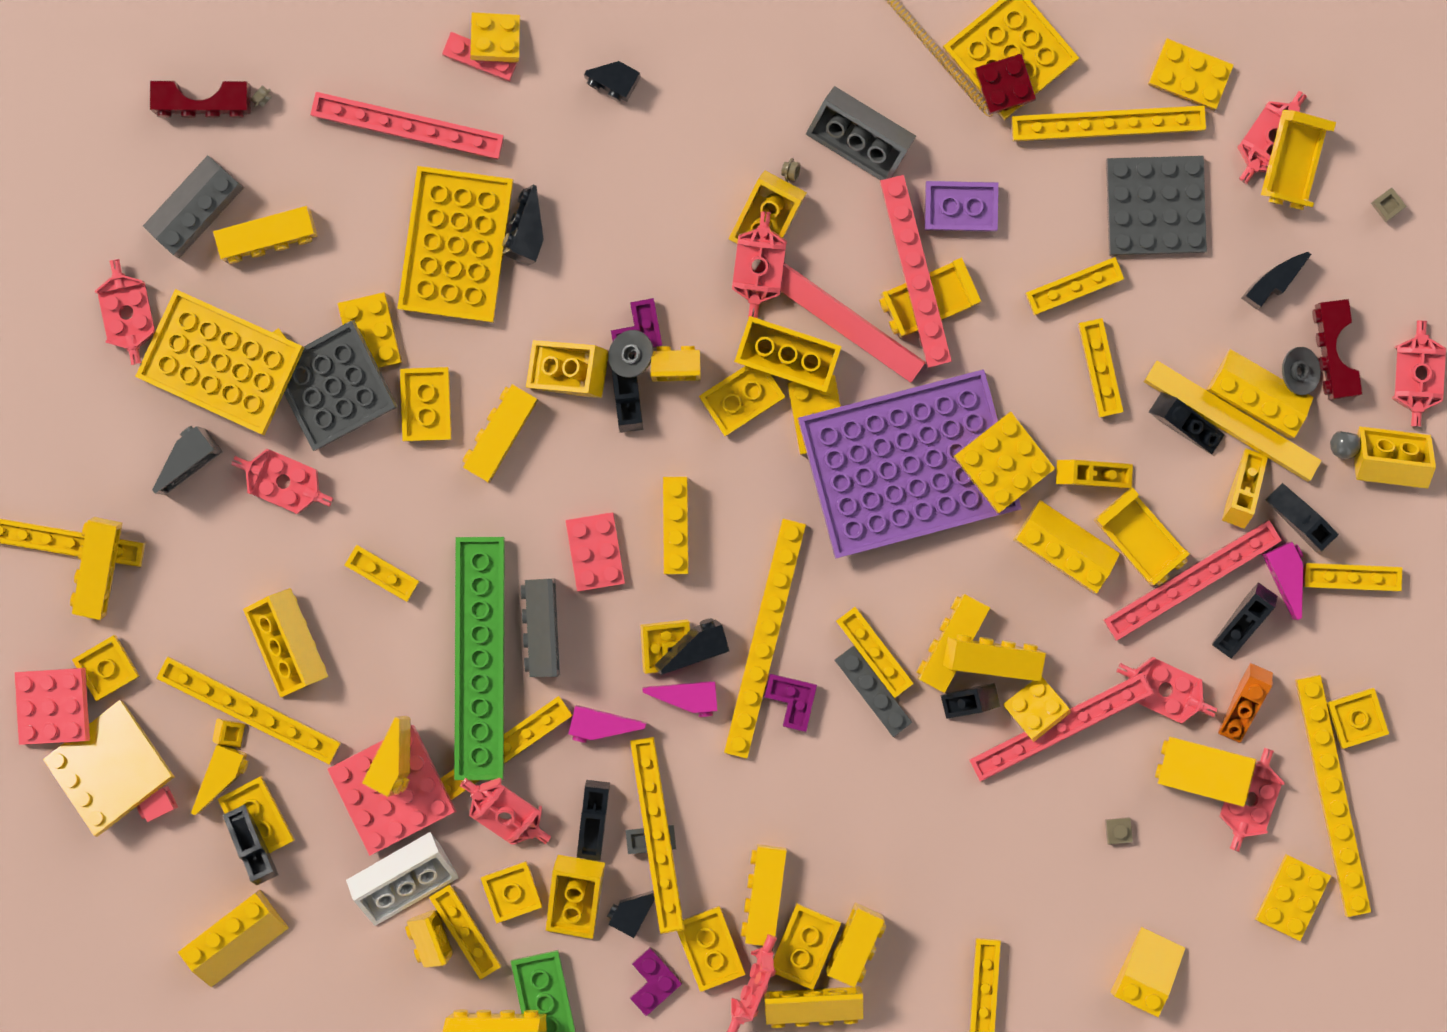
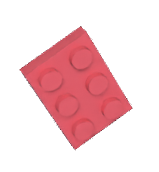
M614 513L565 520L577 592L625 584Z

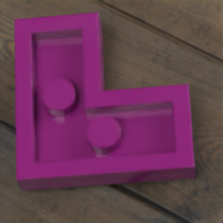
M654 298L630 302L634 326L611 330L612 341L625 331L637 330L648 336L653 348L663 346Z
M770 674L764 697L788 703L783 727L807 731L817 684Z
M651 947L632 962V965L647 982L630 999L647 1016L680 987L682 982Z

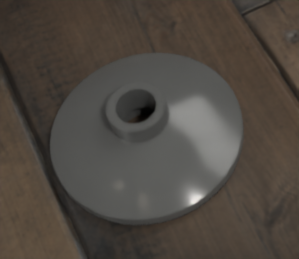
M637 330L625 331L618 335L612 342L608 354L612 370L626 378L642 374L650 365L651 357L653 356L651 340L647 335ZM637 353L636 357L632 360L633 354Z
M1295 347L1286 354L1283 360V380L1287 388L1297 395H1306L1314 391L1321 375L1319 360L1310 349Z

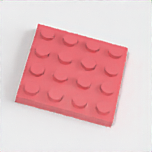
M414 725L410 726V773L407 777L410 781L403 793L400 792L397 795L387 797L362 784L383 740L327 769L369 856L457 812Z

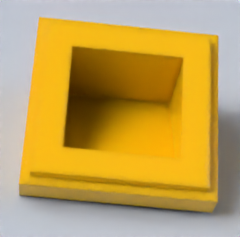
M217 718L212 741L220 745L241 747L245 723Z

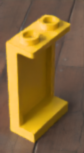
M1282 111L1261 191L1262 196L1269 197L1268 202L1283 205L1284 201L1289 202L1290 208L1304 210V206L1313 207L1314 202H1310L1308 199L1326 131L1334 132L1336 122L1298 111Z
M962 257L929 272L941 320L981 302ZM906 283L882 292V298L879 299L884 313L889 312L892 319L889 321V325L893 334H898L902 338L918 331Z
M1129 488L1099 514L1094 521L1149 585L1157 583L1160 586L1170 577L1168 573L1173 568L1178 570L1188 562L1186 557L1190 553L1182 548L1142 502L1136 490Z
M1169 737L1168 741L1164 740L1161 754L1165 755L1163 764H1158L1155 778H1159L1158 784L1243 807L1246 805L1257 759L1175 737Z

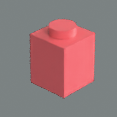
M169 786L157 790L137 806L141 818H146L147 822L178 808Z

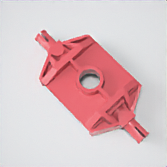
M1298 91L1290 103L1269 101L1244 139L1237 146L1247 165V168L1239 177L1240 181L1248 184L1254 173L1267 172L1274 142L1269 139V132L1271 130H1278L1283 110L1300 112V106L1305 98H1307L1303 92Z
M761 211L760 226L738 236L732 289L749 301L748 317L753 316L754 308V317L758 318L759 304L779 296L781 293L787 241L770 229L771 212L766 213V221H764L765 211ZM760 259L765 262L766 268L763 272L758 273L753 270L752 263L755 260Z
M120 259L110 260L112 277L95 290V293L98 294L107 336L105 341L108 344L126 348L129 352L131 365L141 364L138 349L155 334L146 285L142 280L125 276L121 270ZM126 306H130L133 309V316L128 320H124L121 316V311Z
M1417 320L1415 337L1395 346V349H1397L1395 396H1392L1394 401L1411 410L1412 427H1421L1422 412L1443 401L1446 348L1430 339L1429 335H1426L1427 321ZM1419 366L1427 370V376L1424 380L1416 377L1415 371Z
M265 449L252 461H246L237 456L233 459L235 461H232V466H236L246 472L247 493L292 511L295 514L301 513L313 502H319L328 507L332 504L323 500V498L332 502L333 497L319 491L318 470L282 454ZM282 475H287L290 478V485L285 489L280 488L277 482L278 478Z
M1150 657L1136 669L1120 663L1118 667L1126 671L1119 668L1116 670L1117 673L1129 678L1143 672L1154 694L1138 702V704L1181 724L1200 711L1214 717L1215 713L1207 710V708L1217 712V708L1203 701L1202 679L1194 677L1155 657ZM1163 683H1168L1172 688L1171 694L1163 697L1159 693V687Z
M1264 748L1260 761H1257L1249 792H1253L1256 795V802L1251 806L1245 805L1244 807L1228 802L1223 803L1219 817L1233 831L1234 837L1230 846L1232 850L1240 852L1243 839L1246 836L1268 833L1266 829L1281 785H1284V782L1269 765L1273 750Z
M467 778L461 782L460 787L471 793L472 802L469 816L511 845L529 838L533 839L534 837L544 844L549 842L551 835H548L539 827L542 812L541 805L537 809L503 786L501 778L483 783L480 786L475 785ZM506 812L511 815V818L502 819L499 817V814Z
M767 935L761 949L751 951V955L756 956L757 963H754L751 967L750 980L741 991V1001L735 998L731 999L732 1021L727 1032H738L741 1024L744 1025L745 1022L753 1021V1018L759 1013L757 1007L760 1000L766 994L770 977H773L776 972L773 964L772 949L777 938L772 935Z

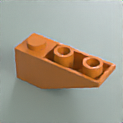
M1249 664L1239 682L1218 734L1241 743L1272 687L1273 672L1255 664Z

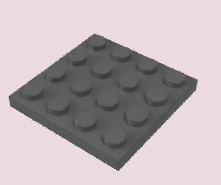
M1204 156L1106 159L1109 255L1207 252Z
M354 320L304 346L302 355L284 392L313 451L328 445L398 407Z

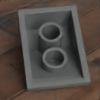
M190 426L180 433L181 438L176 441L152 489L155 494L166 495L223 452L205 428L198 426L193 428Z

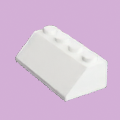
M429 832L350 877L346 882L353 901L373 925L376 926L459 877L443 848L432 833Z

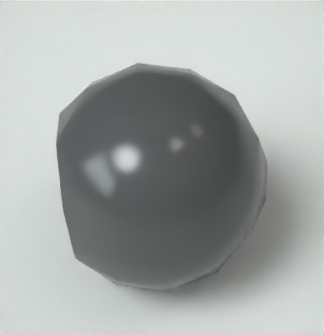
M1337 431L1330 440V447L1333 454L1338 458L1350 459L1358 454L1361 448V441L1357 434Z

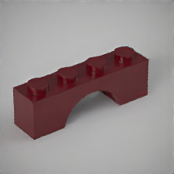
M150 81V110L157 114V117L170 118L172 114H181V117L195 118L196 114H205L207 118H219L220 114H229L231 118H244V114H251V85L247 81H222L219 90L205 100H192L185 97L180 86L175 81Z
M1349 299L1316 304L1312 315L1314 323L1318 324L1319 333H1316V343L1318 347H1321L1322 352L1319 364L1321 371L1325 373L1326 381H1323L1324 394L1328 395V400L1363 395L1359 370L1346 366L1339 358L1336 349L1337 338L1340 332L1352 323Z

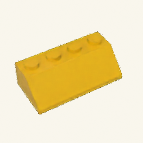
M749 316L734 362L827 392L842 346Z
M1229 349L1206 389L1208 392L1288 439L1295 438L1308 415L1314 398L1309 394L1297 395L1291 392L1283 379L1232 349Z
M1041 500L1038 501L1013 539L1092 593H1098L1120 555L1118 551Z
M291 588L269 595L243 609L280 698L328 677L325 665L317 651L316 643L311 637L307 622L300 611L297 599Z
M258 890L177 953L195 975L212 987L289 927L262 891Z
M860 986L855 988L838 987L813 990L766 991L764 996L766 1025L771 1024V1028H783L786 1023H795L797 1027L809 1026L810 1022H819V1025H833L834 1021L843 1020L844 1024H856L858 1020L863 1019V992Z
M459 1009L454 1010L451 1015L445 1018L443 1032H547L546 1014H538V1010H526L524 1014H515V1010H502L500 1013H491V1010H478L477 1013H468V1010Z

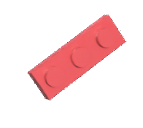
M453 32L450 33L442 53L443 56L510 82L518 62L470 60L471 39Z

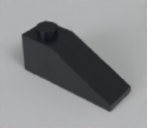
M1258 582L1213 641L1212 646L1232 659L1274 610L1278 596Z
M712 618L702 620L700 625L694 626L655 664L656 670L663 675L729 652L723 625Z

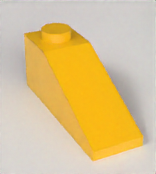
M1245 448L1226 501L1222 521L1244 529L1254 516L1268 459L1266 456Z
M1057 460L1056 484L1132 488L1133 464L1086 460Z
M216 745L191 814L197 815L201 813L240 776V773H245L249 763L246 760L247 753L226 745Z

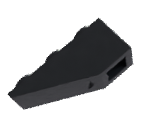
M531 185L521 191L518 197V202L520 203L518 211L513 213L510 220L512 228L510 233L506 234L502 246L505 247L502 255L527 266L537 261L544 240L536 185Z
M1163 392L1160 393L1149 410V413L1164 425L1211 455L1225 435L1177 397Z
M1284 483L1265 499L1315 552H1322L1339 535L1323 517Z

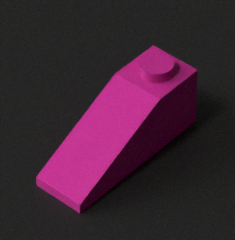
M1287 542L1263 553L1262 556L1292 620H1299L1302 618L1303 563L1301 558L1303 554L1297 544L1294 545L1293 542Z
M715 681L642 688L643 693L689 712L698 713L699 717L713 716V711H717Z
M576 705L568 734L573 735L572 740L586 743L587 739L595 740L645 729L647 722Z

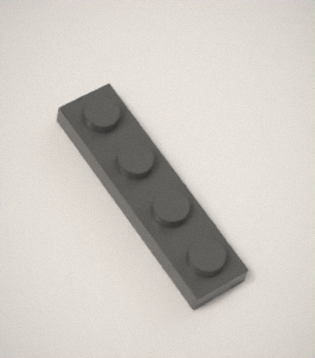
M854 646L834 660L892 737L912 723Z

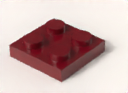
M1022 54L975 68L989 115L1036 101Z

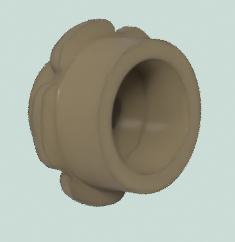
M262 85L250 98L255 104L254 107H257L258 104L263 107L272 97L268 94L271 91L270 88L266 89Z
M793 158L789 162H784L781 175L785 176V181H797L801 168L800 162L794 161Z

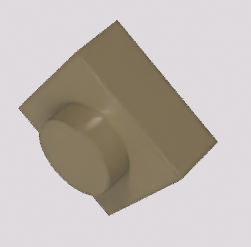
M1390 188L1371 202L1385 222L1407 207L1393 188Z
M1130 817L1105 819L1107 844L1133 842Z

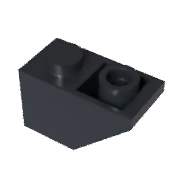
M620 61L592 68L584 73L585 79L588 80L587 85L596 90H599L601 87L609 92L607 95L618 102L621 99L626 102L628 101L641 77L640 72Z

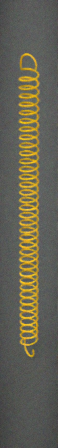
M901 5L900 7H898V8H896V9H895V7L893 8L894 11L897 10L896 14H899V13H900L899 17H903V16H904V15L901 16V14L905 11L906 8H904L902 11L898 12L899 9H900L903 5ZM916 22V23H914V24L911 25V26H910V24H909V25H908V28L912 27V28H911V31H914V30H915V32H916L921 25H919L917 28L913 29L914 26L918 23V22ZM924 29L920 30L917 33L914 32V34H920ZM931 39V40H929V41L926 42V43H925V41H924V42H923V45L927 44V45H926V48H929V47H930V49H931V48L934 46L935 42H934L933 44H931L930 46H928L929 43L932 41V39ZM936 46L932 50L929 49V52L933 50L935 51L938 48V46ZM941 49L936 52L937 54L935 55V58H938L936 56L939 54ZM951 63L947 67L944 66V69L948 67L950 68L953 65V63ZM956 66L951 69L952 71L950 72V75H953V74H951V73H952L953 70L956 68ZM968 84V85L965 86L964 88H966V89H965L966 92L969 91V93H970V92L974 89V87H972L971 89L967 90L968 87L971 85V84ZM980 94L975 96L976 98L974 99L973 103L977 102L975 100L979 97ZM983 101L982 103L979 104V105H981L980 108L983 106V104L985 103V101Z

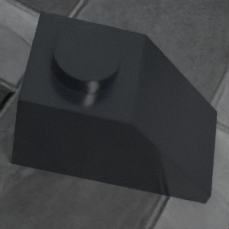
M995 683L940 695L946 719L982 713L1000 707Z
M654 891L620 900L618 906L613 904L607 915L610 918L608 925L635 938L655 900Z

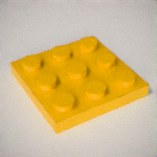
M1011 411L953 456L997 514L1055 469Z

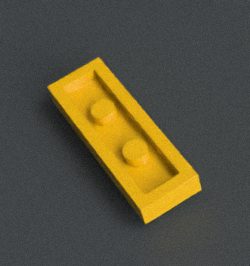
M359 545L355 546L344 565L406 602L409 601L420 582Z

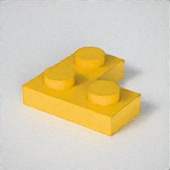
M689 620L640 625L643 672L645 674L658 672L655 664L668 652V647H673L690 631Z

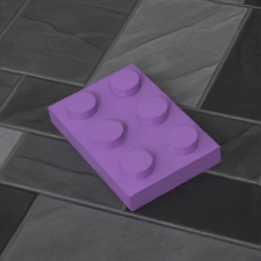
M926 181L925 230L997 232L999 182Z

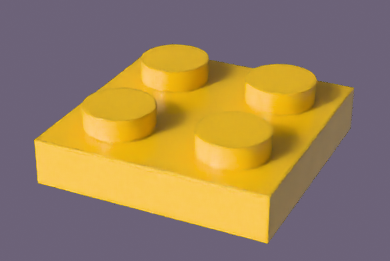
M472 12L470 60L519 62L520 15Z
M116 635L109 637L72 659L76 668L86 669V685L96 701L101 700L140 677Z
M1043 677L1041 682H1030L1003 704L1004 708L1033 742L1071 713L1069 707Z
M1369 688L1326 702L1342 749L1389 734L1375 688Z
M527 861L481 877L496 924L543 907Z

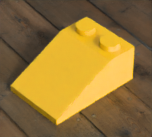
M764 170L758 178L732 230L729 240L737 244L740 234L758 228L760 226L761 211H765L764 221H766V213L771 212L769 227L776 234L784 238L807 192Z
M533 340L526 388L602 398L609 350L596 345Z
M670 346L656 347L657 351H653V356L651 357V378L653 382L701 381L700 350H695V346H681V350L671 351Z
M408 716L394 718L362 784L387 797L397 795L400 792L403 793L410 781L407 779L410 773L411 718Z
M557 855L552 870L545 931L593 939L603 884L604 862Z
M434 909L410 918L407 921L408 926H405V930L409 940H414L416 946L414 954L417 962H422L423 967H436L447 964L453 955V951L437 910Z
M1141 927L1110 992L1114 997L1159 1017L1170 994L1185 947Z

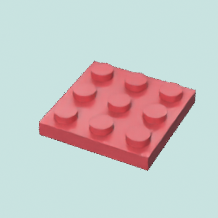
M85 668L15 672L19 745L90 740Z

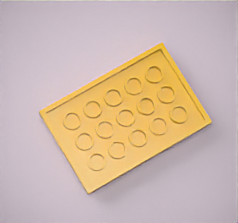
M417 166L398 310L494 323L504 246H502L507 231L513 179Z
M175 289L135 377L265 436L305 347Z

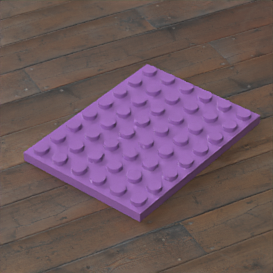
M984 369L797 418L835 559L1022 509L1018 498L997 514L953 457L998 421Z

